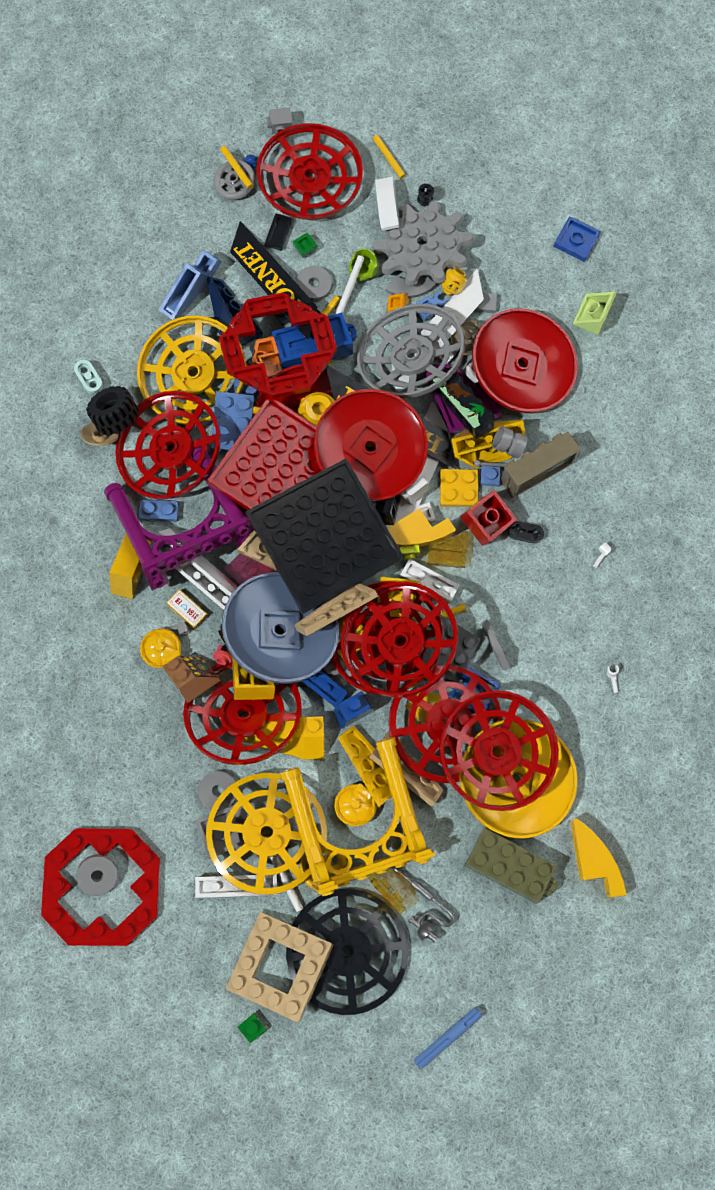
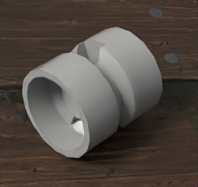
M501 426L494 436L492 448L500 452L506 451L508 455L519 458L525 450L527 436L518 432L513 433V430Z

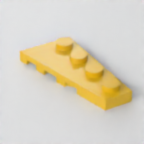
M353 725L341 734L338 739L377 806L380 807L391 798L383 768L369 758L375 748Z

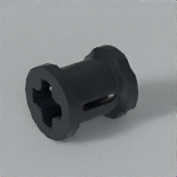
M422 184L418 189L417 202L421 206H428L433 201L434 188L430 184Z

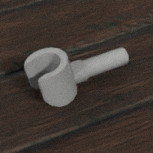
M183 622L178 623L176 626L161 627L170 631L178 630L180 636L189 634V628Z

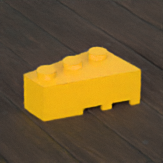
M232 657L234 700L274 699V683L250 674Z

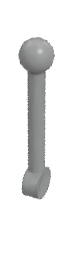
M476 460V461L474 462V466H475V467H480V466H499V467H505V465L507 464V463L481 462L480 460Z

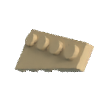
M357 584L328 600L294 626L297 632L306 636L311 635L322 627L373 600L378 595L374 589Z
M388 730L387 733L384 735V737L382 738V740H383V739H386V738H390L389 730ZM400 742L405 753L417 765L419 761L415 757L412 758L405 750L406 746ZM376 747L369 758L383 768ZM399 758L407 788L432 807L443 792L442 787L437 782L424 779L415 774Z

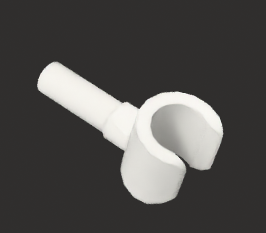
M606 542L598 548L602 554L593 565L596 569L611 551V547Z
M615 665V672L613 673L608 666L606 674L611 678L613 692L618 693L616 676L619 672V667Z

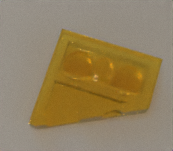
M464 531L454 537L450 536L443 541L429 544L427 565L465 568L468 531Z
M375 872L368 874V879L374 888L402 914L406 910L402 903L404 901L403 897L397 891L393 893L390 890L392 886L384 878L380 879Z

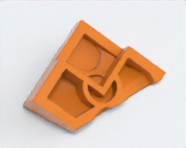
M274 336L256 340L251 365L264 363L268 378H272L282 371Z

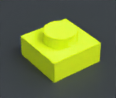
M419 545L400 546L399 548L404 560H413L420 553Z

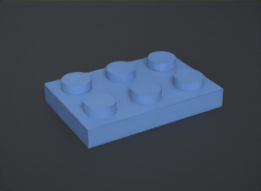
M216 391L214 414L220 426V449L230 450L252 420L254 395ZM213 423L212 435L216 434V430H215L214 423ZM216 442L211 443V448H215Z

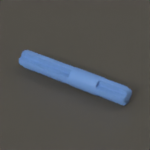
M477 1008L470 1010L417 1056L414 1062L418 1068L423 1069L482 1017L481 1012Z

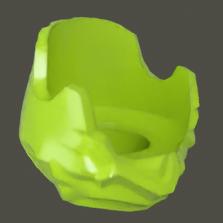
M365 248L355 251L348 269L351 275L358 255L365 258L356 279L357 282L373 278L378 273V263L372 251Z

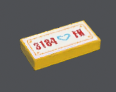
M180 589L166 602L173 611L194 629L208 616L204 610Z

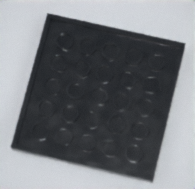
M347 458L245 511L246 517H248L250 524L302 615L404 559Z

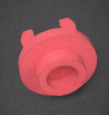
M219 645L217 651L213 654V658L218 664L226 665L227 662L230 664L232 655L229 650L224 651L223 646Z

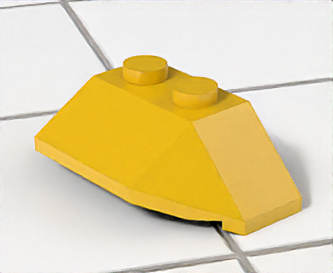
M523 420L494 422V429L476 440L468 430L462 431L451 438L454 457L474 469L480 468L474 466L476 460L493 463L510 460L512 456L508 455L506 451L500 452L492 448L493 439L501 426L513 430V433L518 432L526 435Z

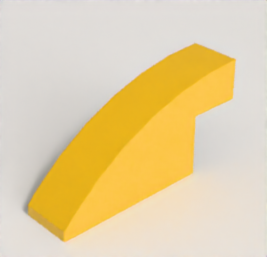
M420 508L387 528L398 548L400 546L419 545V547L428 546L440 542L456 532L449 518L432 527Z
M578 819L571 820L570 824L580 881L604 878L607 898L626 896V889L620 870L605 844L583 822Z

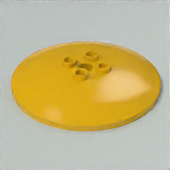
M522 719L532 731L543 727L540 723ZM504 720L493 723L489 726L490 728L502 727ZM512 721L509 731L517 738L527 735L517 723ZM483 730L480 731L474 738L477 739V737L483 732ZM546 734L536 739L539 750L538 764L549 767L551 749L549 738ZM557 734L559 759L556 773L551 784L535 801L515 810L491 811L477 807L464 799L472 815L483 826L505 837L523 839L544 834L556 827L565 818L576 796L577 770L568 747ZM529 742L521 746V758L531 761L532 748ZM468 745L463 761L474 758L472 746ZM494 746L492 749L494 756L501 757L502 749ZM478 765L467 769L477 781L482 783L485 772ZM518 765L511 771V774H518L523 778L528 769ZM534 771L529 781L519 788L524 799L539 788L546 777L545 774ZM460 772V788L470 797L477 799L479 788L470 783L463 773ZM502 775L492 776L489 786L501 788L508 785ZM487 792L484 803L501 806L514 804L517 801L512 792L502 794Z

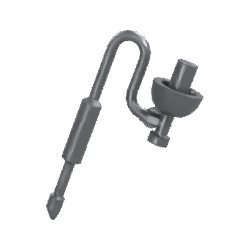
M392 866V870L406 879L412 888L428 901H433L450 915L451 920L449 923H444L431 912H424L417 916L416 919L412 916L408 921L419 928L417 933L421 941L427 937L435 943L439 937L431 931L435 925L428 922L421 924L424 921V917L430 916L443 927H449L455 921L454 914L435 899L434 894L418 881L412 880L400 868Z

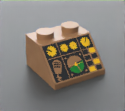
M177 656L162 666L187 703L220 681L219 677L201 656Z

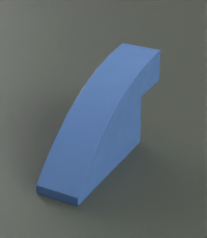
M203 250L195 265L186 263L159 311L172 320L178 318L208 284V276L213 277L222 261L208 251Z

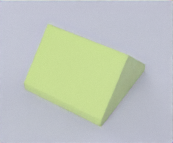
M616 293L586 294L573 324L599 335Z

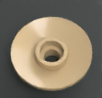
M93 423L86 425L81 430L82 440L95 446L109 445L115 442L119 436V433L103 435L98 432Z

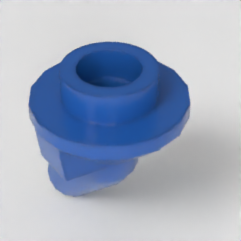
M247 154L246 157H243L242 160L248 163L252 169L257 168V156Z

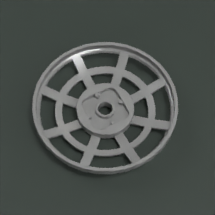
M410 304L402 306V308L399 307L375 321L361 339L357 353V365L360 374L371 389L382 390L380 388L389 383L396 387L408 388L407 393L390 392L400 398L424 395L444 384L459 367L465 351L464 333L457 319L449 311L431 304ZM416 313L438 315L442 317V320L437 327L427 323H417ZM409 314L410 324L402 326L390 334L382 328L394 319ZM448 322L456 329L460 342L451 346L447 336L442 331ZM417 329L432 331V333L426 338L417 335ZM410 331V336L400 341L395 339L398 335ZM377 332L384 340L378 348L376 357L365 356L367 345L372 336ZM439 336L445 348L434 350L432 343ZM387 345H392L391 356L382 357ZM460 349L453 367L447 373L443 372L442 370L448 362L450 353ZM417 353L415 357L409 358L410 354ZM444 355L443 361L438 368L431 365L435 357ZM365 363L376 364L377 371L382 380L373 384L367 376ZM392 363L395 370L387 376L383 371L382 364ZM425 370L431 373L427 378L416 382L417 374ZM400 374L409 376V383L394 381V379ZM435 377L440 378L434 384L415 391L416 386L423 385Z

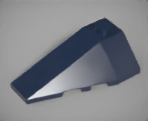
M208 276L207 283L215 320L229 327V323L241 311L243 304H239L234 300L235 294L222 279ZM255 319L252 320L256 335L238 338L241 345L263 335ZM217 328V331L221 336L223 332Z

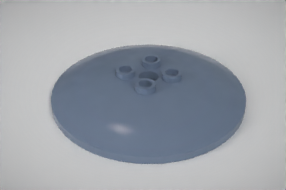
M271 572L246 580L232 593L224 609L222 632L230 654L244 670L265 681L289 684L311 678L328 664L338 645L339 622L337 619L308 636L297 632L294 625L321 605L302 615L279 573ZM274 628H283L284 634H277Z

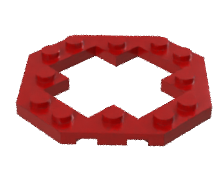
M283 292L247 299L241 311L229 323L225 333L223 332L219 337L227 374L272 399L310 391L337 352L328 316L313 311L310 306L300 301L296 302ZM288 312L291 327L310 324L318 352L301 355L304 372L268 379L264 363L245 366L238 338L256 335L252 319Z
M75 828L45 856L41 916L69 946H128L158 917L160 858L133 829ZM89 844L102 856H106L119 844L144 871L130 886L143 902L114 930L100 916L83 930L58 902L73 887L60 871Z

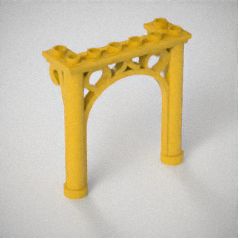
M395 737L375 742L393 800V818L388 829L379 839L361 848L343 849L326 842L317 830L300 768L294 767L280 772L281 779L286 785L314 885L311 886L319 895L327 896L333 894L334 890L338 889V887L350 884V880L356 878L358 881L364 880L369 877L368 874L374 872L382 874L387 872L389 867H403L410 860L419 862V864L431 861V857L435 856L431 848L426 847L423 834L419 829L396 751ZM399 818L401 821L404 835L394 831L397 827ZM390 836H397L401 839L402 844L399 849L394 851L387 850L386 842ZM319 842L331 850L325 861ZM381 845L382 851L389 856L373 861L374 855L379 851L378 847ZM337 853L344 855L347 859L346 865L339 869H333L330 865L331 859ZM350 855H353V858L362 859L365 864L351 868L352 858Z

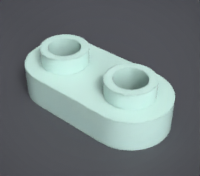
M87 360L78 361L74 366V371L86 392L89 394L100 392L103 388V383L92 364ZM82 370H88L86 373H82ZM92 384H96V387L91 388L90 386Z

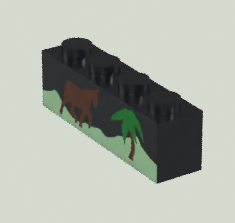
M454 373L444 384L434 390L475 440L494 429L495 417L493 413L484 407L480 398L474 396L472 389L463 383L459 374ZM440 378L433 379V384L440 380Z

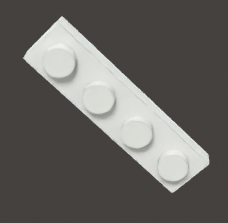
M277 874L265 875L263 888L277 887ZM257 875L233 876L238 881L255 887ZM223 876L195 877L196 898L269 896L249 893L239 889L228 882Z

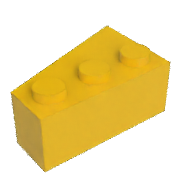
M127 534L124 536L109 572L111 594L133 599L142 572V564Z

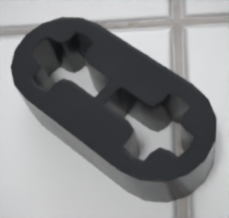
M515 521L509 526L508 535L514 540L539 543L544 536V530L538 525ZM515 527H519V531L523 532L515 534V531L512 529H515ZM536 530L537 534L540 536H537V538H533V534L529 533H533V531Z

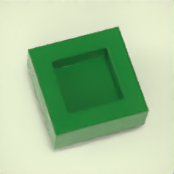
M308 232L293 241V246L302 258L318 249V245Z
M254 1013L238 1026L249 1043L253 1042L267 1030Z

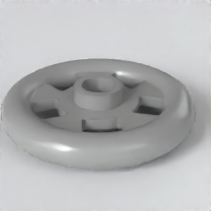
M236 160L245 174L247 173L254 186L255 174L252 167L245 161ZM227 161L216 171L214 187L217 193L225 199H241L252 188L249 190L246 188L237 173L232 171L233 168ZM224 172L228 173L225 179L221 178ZM226 184L230 187L228 191L223 189ZM242 185L243 189L236 192L235 189L239 188Z

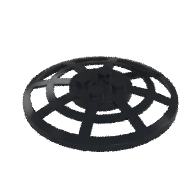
M340 889L327 896H318L300 911L292 926L298 928L303 919L311 926L309 934L314 935L317 931L326 938L325 941L334 944L326 962L328 970L319 978L309 1002L329 1013L355 1015L378 1007L396 991L407 967L408 942L401 921L384 901L364 891ZM346 895L366 898L378 906L372 914L361 909L347 907ZM338 896V909L325 913L318 920L308 913L320 902ZM384 911L390 915L396 924L401 941L389 942L385 929L378 921V918ZM348 914L359 915L367 920L358 929L349 926ZM340 915L341 927L331 932L322 925L329 918ZM373 925L379 931L383 943L371 944L366 934ZM350 945L353 948V955L351 957H344L342 955L341 949L343 946ZM286 947L288 970L294 982L297 974L293 961H301L305 955L299 952L292 953V949ZM402 950L401 967L392 984L383 976L389 964L390 951ZM384 952L383 963L378 972L369 963L372 953ZM363 970L373 978L366 985L355 988L354 976ZM334 974L346 977L347 989L333 987L328 982ZM377 983L387 990L376 1001L357 1008L356 995L368 991ZM323 988L337 995L348 996L349 1009L329 1006L317 1000L316 997Z

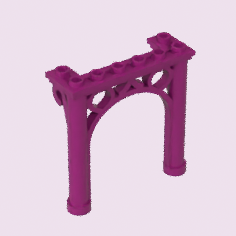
M202 447L193 449L191 457L195 463L199 459ZM208 447L206 456L200 466L204 470H206L212 459ZM214 465L209 475L205 478L206 483L217 468L216 465ZM112 483L104 490L107 500L111 502L142 564L141 568L152 591L169 583L166 571L194 560L196 557L211 552L213 549L228 544L233 540H236L238 548L253 532V528L248 517L246 518L236 502L208 485L214 496L213 507L209 515L199 525L189 531L176 535L161 536L152 534L141 526L121 484ZM220 505H221L223 511L225 512V514L218 513V512H219V509H220ZM214 521L225 522L221 527L216 529L210 528ZM147 540L155 543L153 549H151ZM164 544L173 545L171 550L164 553L159 552Z

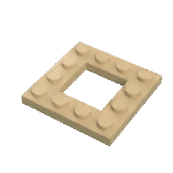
M260 912L226 989L300 1023L334 944ZM271 940L305 955L288 994L254 979Z

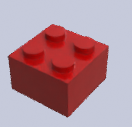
M495 490L486 494L460 515V518L482 546L491 542L517 520Z

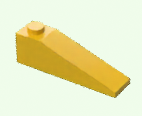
M323 716L301 717L294 737L279 752L303 760L324 759ZM295 721L283 722L279 733L272 739L277 746L290 734ZM266 722L261 730L268 736L274 730L277 722ZM256 735L245 737L246 743L253 745L260 742Z

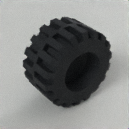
M110 386L96 393L91 398V401L88 402V407L86 408L87 415L98 432L103 435L118 434L121 431H125L126 428L136 421V417L139 414L138 406L129 391L121 386Z

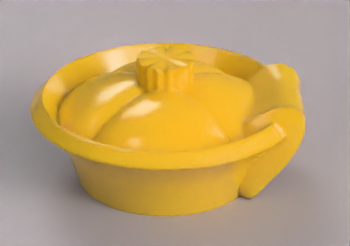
M311 393L301 399L297 414L317 427L322 414L335 400L325 393Z
M164 628L154 629L143 637L140 644V654L149 666L163 668L162 666L177 656L182 655L181 643L174 632Z
M359 783L348 785L341 789L336 796L334 807L338 818L343 823L350 826H362L373 818L377 804L367 787Z

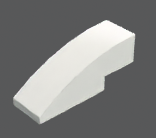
M393 176L375 180L381 230L399 228L398 204Z

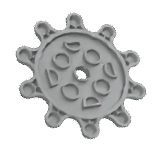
M435 201L429 203L427 209L422 212H416L409 204H404L400 210L402 218L399 219V228L382 231L387 237L384 240L375 241L372 245L373 253L388 256V260L381 267L382 273L390 275L398 270L403 271L406 274L405 284L414 286L423 275L431 276L435 283H443L446 279L444 270L447 266L465 267L467 265V258L459 253V249L473 244L474 237L469 232H459L457 230V227L464 221L462 214L455 212L449 216L440 215V205ZM422 239L427 242L423 245L419 244Z

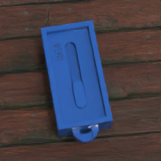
M342 312L328 316L337 346V352L331 360L352 355L353 341L357 337L356 328L352 324H346ZM306 325L290 326L272 331V336H274L279 352L278 356L282 370L302 364L301 355L318 352L312 330L309 340H307L297 329Z

